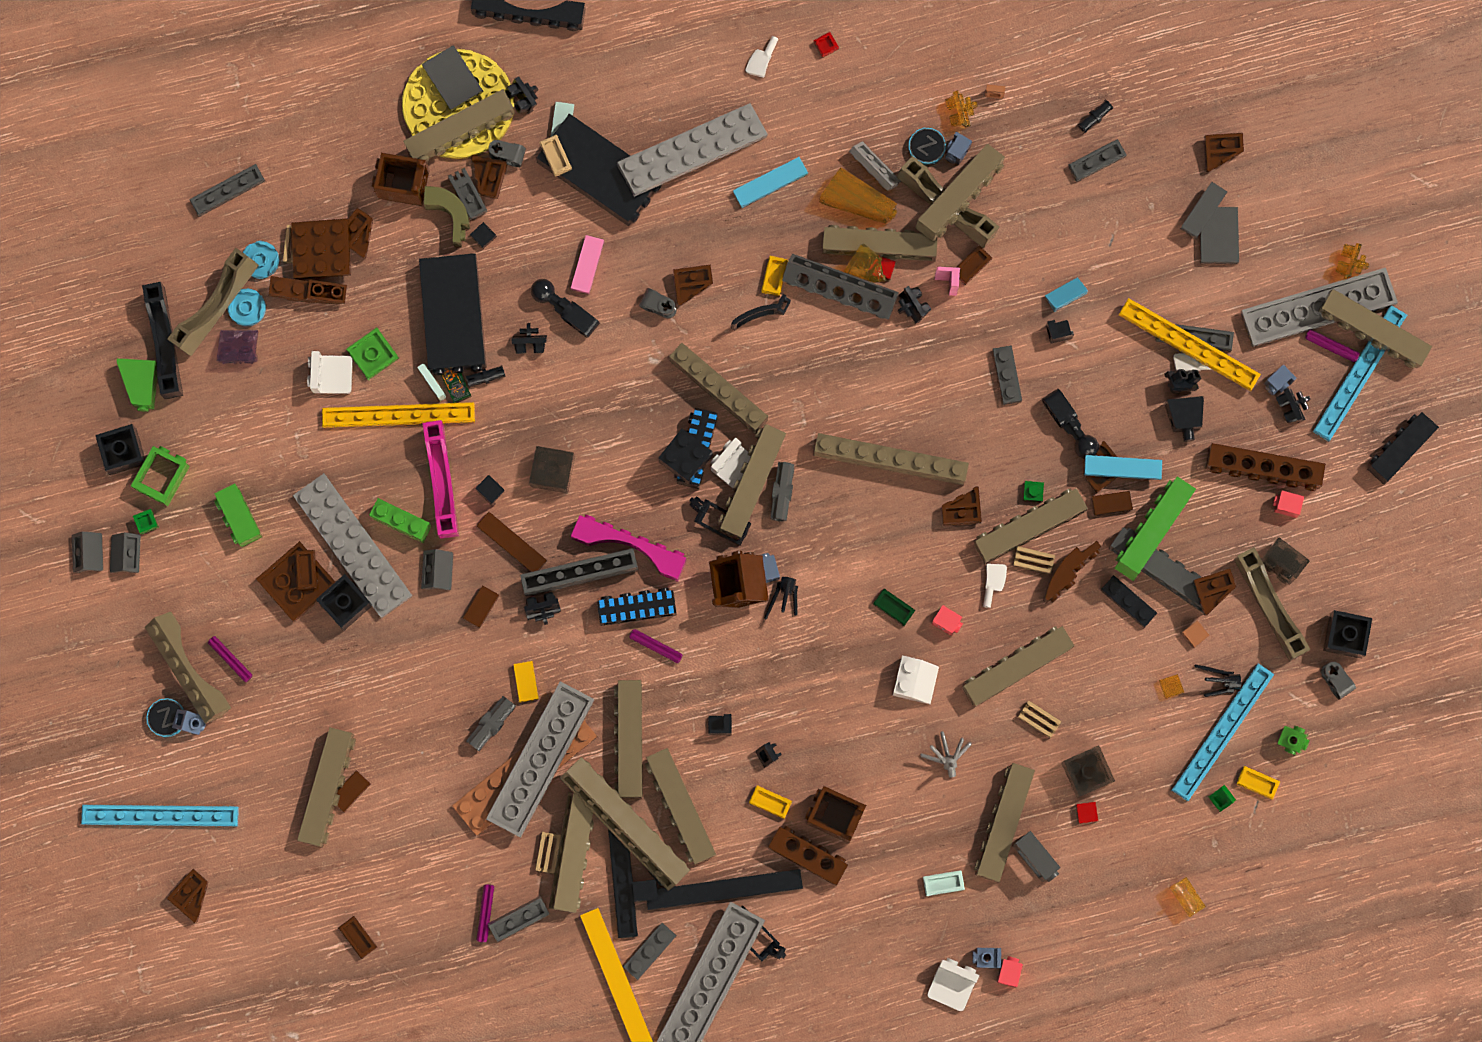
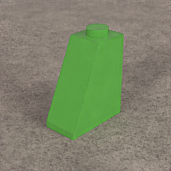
M117 358V365L131 404L137 408V411L148 412V409H154L157 386L156 361Z

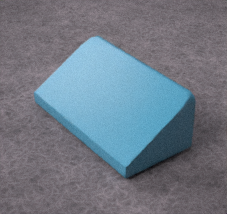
M1077 277L1046 294L1045 298L1055 312L1086 295L1088 290Z

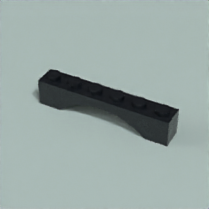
M472 0L471 4L472 15H475L477 18L491 17L497 21H504L505 19L517 24L527 22L533 26L548 25V27L553 29L563 27L569 31L583 30L586 11L585 3L568 0L559 5L540 10L516 7L505 0Z
M161 282L142 285L156 352L160 395L164 399L183 396L175 344L168 340L173 331L165 287Z

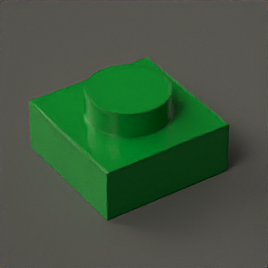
M1025 481L1023 501L1043 502L1044 482Z
M152 509L133 516L141 535L159 528Z
M1225 785L1208 796L1219 812L1236 801Z

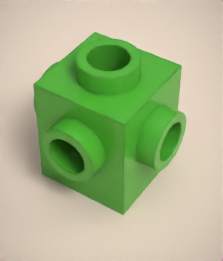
M1294 725V728L1284 726L1277 744L1284 746V751L1295 755L1296 752L1306 751L1310 740L1307 739L1308 734L1304 733L1305 729ZM1293 737L1297 738L1296 744L1292 741Z

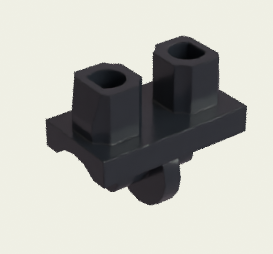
M519 76L514 78L512 84L506 88L505 93L510 99L515 96L519 99L514 104L517 112L527 111L529 114L534 111L533 108L537 105L535 100L538 97L535 93L538 91V87L536 85L531 87L529 83L524 84Z
M905 287L904 291L898 295L901 299L898 301L901 305L897 310L898 313H905L908 318L911 317L915 324L919 323L931 311V307L927 302L920 304L917 300L922 296L919 287Z
M527 323V328L519 329L520 334H527V336H513L512 344H514L516 354L526 353V344L533 343L534 353H544L547 335H532L539 334V328H531V323Z
M1178 369L1177 371H1167L1164 374L1170 382L1168 383V388H1170L1173 394L1199 389L1197 383L1201 380V376L1198 370L1192 369L1190 372H1186L1184 369Z
M1289 387L1284 389V393L1276 397L1280 407L1289 403L1292 407V410L1284 413L1287 423L1302 422L1306 419L1299 405L1302 406L1304 411L1309 409L1306 402L1310 401L1311 398L1310 396L1303 397L1300 391L1296 393L1298 400H1296L1292 389H1289Z
M553 592L543 595L544 602L537 603L536 597L526 598L524 610L527 620L535 619L536 622L543 620L544 625H548L547 619L553 618L555 613L561 612L558 598H555Z

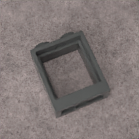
M1031 831L1012 845L1041 882L1045 880L1050 882L1059 875L1057 870L1061 867Z

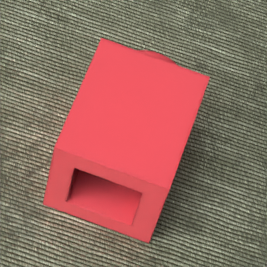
M1281 491L1274 497V512L1297 518L1301 512L1304 496Z
M942 605L932 624L952 636L953 632L958 633L963 623L960 622L962 616Z
M1009 956L1007 960L1002 959L997 983L1012 987L1018 986L1023 964L1019 963V959Z

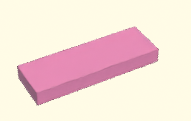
M585 236L571 290L585 294L590 293L604 244L603 239Z

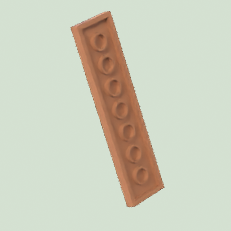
M583 721L558 769L597 738V735L585 721ZM524 747L452 805L476 836L493 824L486 820Z

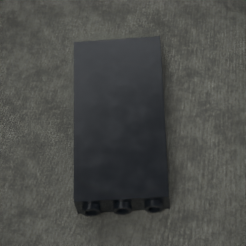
M569 113L553 136H558L572 170L557 177L627 226L635 223L640 216V210L649 205L651 195L657 193L662 185L634 197L617 166V162L630 157V155ZM542 150L536 157L537 163L553 174Z
M476 253L419 259L429 372L433 373V375H444V371L452 370V373H463V370L470 369L472 372L482 371V368H487Z

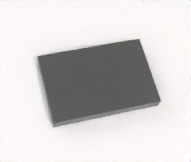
M454 45L422 64L451 112L483 93L482 88Z
M1217 207L1200 232V263H1239L1238 207Z

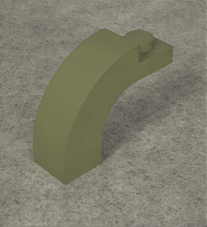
M425 186L424 206L426 210H441L452 217L454 247H462V241L466 240V230L463 229H470V220L464 204L455 194L446 189Z

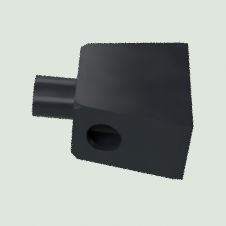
M1204 396L1167 399L1165 402L1172 431L1182 432L1183 442L1194 441V431L1202 428Z

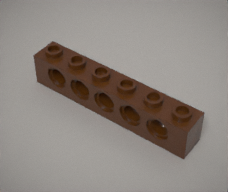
M1211 443L1205 469H1209L1211 473L1215 474L1226 472L1232 477H1240L1242 475L1248 476V479L1253 481L1264 479L1270 484L1281 482L1286 483L1288 487L1296 488L1298 485L1305 487V490L1316 491V489L1322 487L1326 464ZM1223 458H1230L1232 465H1225ZM1242 461H1248L1251 465V468H1244L1242 466ZM1261 464L1268 465L1269 472L1262 471ZM1281 467L1288 470L1287 476L1280 473ZM1299 471L1306 472L1307 479L1300 478Z

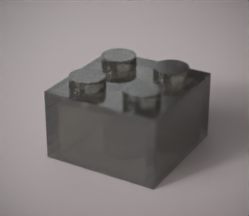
M536 446L529 481L530 487L568 494L575 461L574 452Z
M1280 537L1271 544L1261 558L1266 571L1274 572L1278 575L1277 579L1289 585L1297 579L1310 562L1309 559Z
M1099 745L1061 763L1077 799L1115 782Z

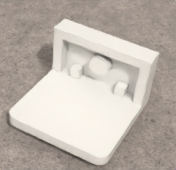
M312 351L311 357H308V368H311V375L307 377V386L310 387L313 393L349 394L352 390V357L322 356L319 351Z
M737 438L733 441L729 440L723 447L724 452L720 456L717 454L710 462L712 464L711 471L731 488H733L737 479L741 480L743 473H740L744 462L748 463L751 457L747 455L748 451L741 446V442Z
M947 958L946 961L941 960L927 995L937 1002L958 1011H963L979 975L975 974L976 970L971 967L965 966V968L957 966L958 962Z

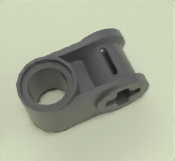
M493 140L489 144V156L491 159L506 161L508 165L513 167H521L526 151L524 146L500 140Z
M650 288L646 289L639 304L644 310L667 319L674 317L677 311L672 299ZM670 305L671 310H670V309H667V310L665 311V310H664V307H668V306Z
M1330 662L1322 667L1321 675L1337 699L1341 700L1356 689L1354 682L1339 663ZM1333 668L1335 671L1330 675L1329 671Z

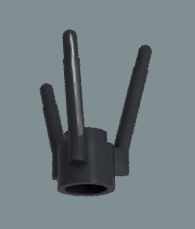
M782 577L781 582H777L775 593L766 610L764 619L768 618L779 592L784 594L781 612H785L788 595H792L793 592L794 615H798V586H796V579Z
M1198 664L1194 665L1195 668L1226 675L1223 678L1206 677L1205 681L1223 682V687L1227 688L1205 693L1204 697L1234 693V689L1240 690V674Z

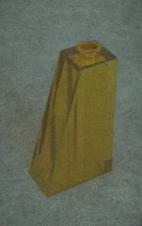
M842 167L839 168L819 199V202L823 205L885 224L889 219L892 221L898 212L896 210L897 203Z

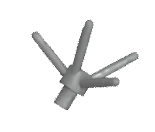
M941 731L940 734L946 756L943 757L933 745H930V749L938 758L923 753L920 756L943 764L944 769L948 770L949 777H955L957 760L972 744L969 742L960 751L964 741L961 738L954 755H950L945 734Z

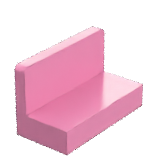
M936 268L935 280L949 281V295H957L960 268Z

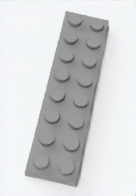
M751 103L625 158L617 162V166L635 197L767 138L768 134Z
M1386 268L1241 310L1252 347L1336 323L1334 320H1326L1321 316L1322 313L1318 312L1327 294L1332 289L1372 312L1396 305L1398 302Z
M324 473L293 495L365 597L371 602L381 619L413 596Z
M561 681L559 682L486 820L520 838L522 837L594 702L593 698Z
M732 902L729 903L657 1042L703 1041L766 920Z

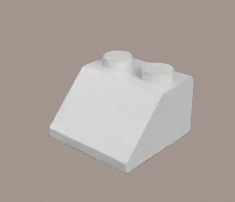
M902 655L893 696L931 704L939 667L920 659Z

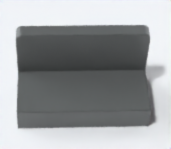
M82 531L72 534L74 573L88 570H103L102 533Z
M124 532L111 536L110 573H139L141 535Z
M438 549L423 551L421 589L451 590L453 552Z

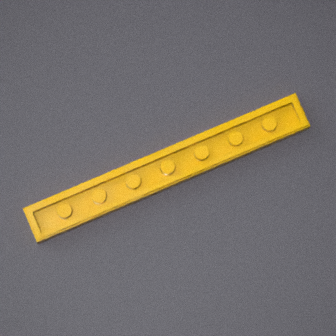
M1128 298L1119 313L1120 317L1250 392L1261 375Z
M474 402L322 408L323 428L417 425L442 420L443 424L475 422Z
M599 908L580 915L631 1042H653Z

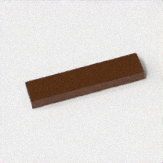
M490 512L477 524V527L530 572L540 570L547 562L541 554Z

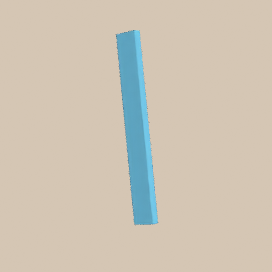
M1390 306L1383 318L1400 327L1407 314L1394 306ZM1370 341L1366 344L1313 430L1315 434L1328 442L1335 434L1386 351L1382 348L1379 350L1373 347Z
M1259 663L1256 665L1171 791L1187 802L1189 801L1274 676L1272 672Z
M82 805L81 824L238 827L239 807Z

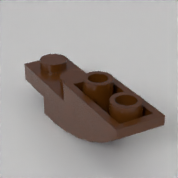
M271 276L268 296L286 298L288 301L345 304L347 285Z
M1095 541L1083 552L1076 547L1062 561L1049 582L1044 597L1045 603L1049 601L1053 603L1061 596L1059 592L1064 588L1069 590L1076 584L1074 580L1077 578V575L1073 571H1080L1085 566L1084 562L1088 558L1093 560L1100 554L1098 550L1101 548V545L1098 541Z

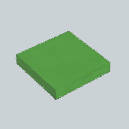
M375 328L346 349L368 380L399 359L378 328Z

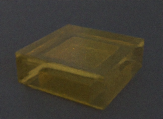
M1178 674L1159 680L1165 699L1184 693Z

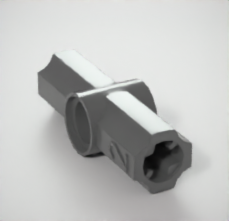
M778 462L776 482H774L772 493L771 520L787 522L789 501L791 502L794 464Z
M502 696L493 709L482 717L478 723L479 726L466 741L480 752L489 739L500 731L504 721L510 716L516 706L506 697Z

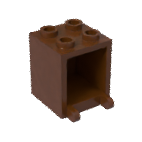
M381 153L375 165V169H378L377 174L372 179V187H374V192L378 199L422 207L425 186H427L430 172L426 160ZM387 173L394 174L391 188L385 187Z
M735 551L731 553L732 556L720 555L716 556V560L709 561L714 595L712 604L715 607L741 608L769 601L762 555H755L754 552L743 553V551Z
M823 786L822 790L818 789L813 801L816 802L814 808L810 806L805 816V819L808 820L807 825L849 844L867 805ZM825 800L829 804L822 820L814 816L821 801Z

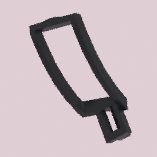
M782 294L778 304L760 306L735 318L731 323V329L735 331L742 325L759 317L777 313L784 315L791 300L786 297L787 295ZM787 303L784 310L781 309L783 304Z
M697 496L695 498L691 497L689 506L698 513L694 522L741 546L751 526L750 522L747 523L741 539L735 540L702 522L710 506L726 514V510L705 499L703 502Z
M762 926V930L773 942L760 955L752 947L750 950L761 961L768 956L779 960L780 958L785 959L786 949L780 946V943Z

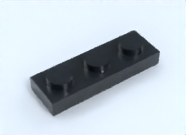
M1114 575L1100 590L1143 628L1157 614L1154 609Z

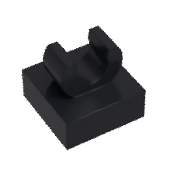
M768 742L755 751L764 768L777 761L778 757L782 755L781 752L775 753L773 748L777 746L776 743L770 744Z

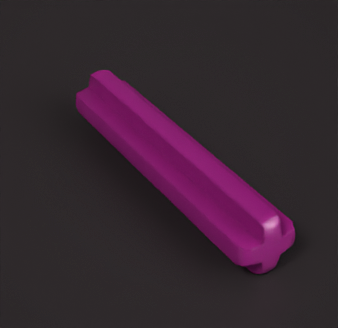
M1310 329L1305 336L1306 340L1352 362H1356L1359 357V352Z
M633 629L629 635L630 639L676 663H679L683 657L682 653L636 629Z
M216 636L209 639L208 644L244 682H248L253 677L246 667Z
M484 884L476 939L478 942L483 943L487 942L489 932L488 923H490L494 885Z

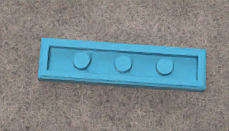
M800 157L733 190V193L739 205L743 208L808 175V172Z
M1086 455L1084 475L1161 480L1162 460Z

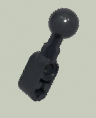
M538 279L532 284L531 295L533 299L539 303L549 302L554 306V310L560 317L584 337L589 338L600 324L595 317L578 304L555 294L554 285L549 280Z
M1057 388L1043 397L1042 402L1057 425L1075 439L1074 448L1076 454L1085 459L1086 455L1095 456L1099 450L1097 439L1091 435H1085L1081 430V423L1077 419L1078 416L1063 393Z

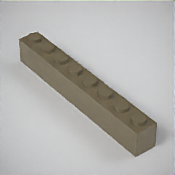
M818 433L814 456L959 485H964L969 465L968 462Z
M581 757L560 777L668 891L690 871L686 863L679 859L673 853L671 847L666 845L659 838V835L646 825L644 819L639 817L632 810V807L619 797L617 791L612 789L605 782V779L592 769L588 761Z

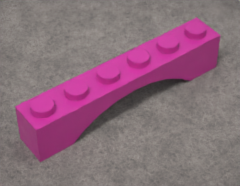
M442 420L423 423V430L432 479L438 536L440 539L459 536L444 424Z
M585 514L583 517L579 515L571 534L572 540L587 546L601 543H620L631 546L647 556L656 566L660 575L677 582L679 581L687 562L684 553L677 550L673 552L666 550L667 547L662 544L656 543L653 545L648 543L649 540L642 536H638V538L633 537L631 532L620 529L618 531L613 529V525L607 522L601 524L596 522V519L592 516Z

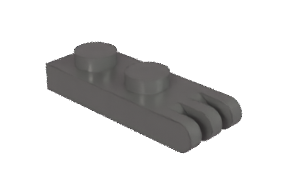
M464 167L461 169L464 176L461 177L459 172L456 171L454 173L457 180H454L451 174L448 175V178L459 199L464 204L468 216L473 220L488 211Z

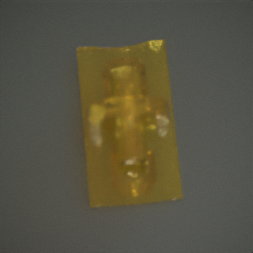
M958 90L954 91L953 96L945 99L947 109L957 108L958 112L949 116L951 125L954 127L961 125L965 128L969 127L971 124L968 113L969 116L975 115L973 109L978 107L977 102H971L970 97H966L964 101L963 94H959Z
M1356 243L1355 246L1344 244L1341 255L1350 258V261L1346 263L1339 260L1335 272L1344 275V279H1349L1352 276L1354 267H1357L1355 272L1357 274H1361L1362 269L1366 270L1369 268V263L1365 262V255H1361L1360 260L1357 259L1362 244Z
M1187 877L1169 887L1189 918L1206 907Z

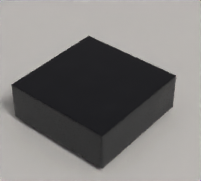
M484 222L470 234L482 249L497 237Z

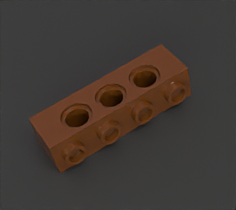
M784 826V828L779 827L768 849L837 886L848 866L845 863L846 859L837 854L833 857L828 854L829 850L821 845L818 848L811 844L812 840L803 835L801 838L794 835L795 831L787 826ZM789 840H794L797 842L798 847L796 850L790 851L787 849L786 843ZM812 850L815 857L812 860H806L803 856L804 851ZM824 859H828L832 863V867L828 870H824L820 865Z

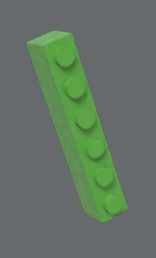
M1178 476L1173 482L1169 480L1163 489L1166 491L1164 496L1160 494L1154 502L1157 505L1154 510L1150 508L1144 517L1147 519L1145 524L1141 522L1135 530L1137 533L1136 537L1133 538L1131 536L1125 546L1128 548L1126 552L1121 551L1115 559L1118 562L1115 569L1132 581L1139 575L1196 490V488Z

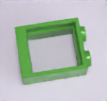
M153 446L131 487L168 506L190 466L186 463L187 459L176 454L174 457L169 454L170 451L162 446H159V448ZM157 455L179 465L164 494L142 484Z

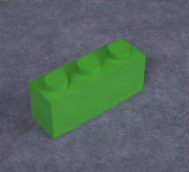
M236 484L214 493L217 498L214 502L218 510L222 509L225 515L222 519L227 527H231L233 533L230 535L235 544L239 543L241 547H244L263 537Z
M379 498L369 514L373 520L421 543H424L432 527L429 522Z

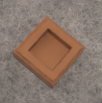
M987 84L985 96L1003 99L1006 86Z
M1198 620L1182 632L1193 648L1210 636Z

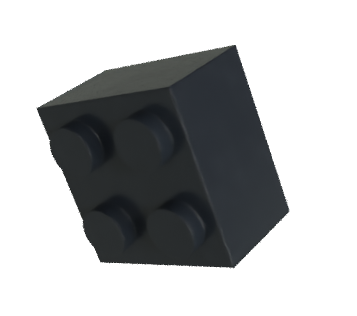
M133 424L95 435L105 471L109 475L143 465L145 456L137 428Z
M682 428L662 452L658 460L660 464L690 485L711 459L713 452Z
M345 574L316 599L344 631L372 607L371 602Z
M1336 610L1332 611L1329 616L1323 651L1360 659L1365 657L1372 618Z

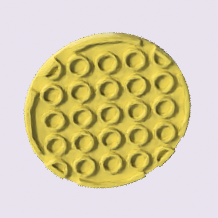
M457 49L482 88L483 93L451 112L421 64L412 72L403 91L402 111L408 130L413 136L502 89L505 91L511 85L507 75L489 57L471 50ZM437 53V54H435V55H433V56L427 58L426 61H428L429 59H431V58H433L434 56L438 55L439 53ZM514 97L511 99L509 98L512 106L514 107ZM513 117L507 121L502 120L496 123V126L490 130L485 129L479 132L480 134L475 138H467L457 147L452 146L446 149V152L440 156L451 159H464L488 151L489 144L493 140H501L506 134Z

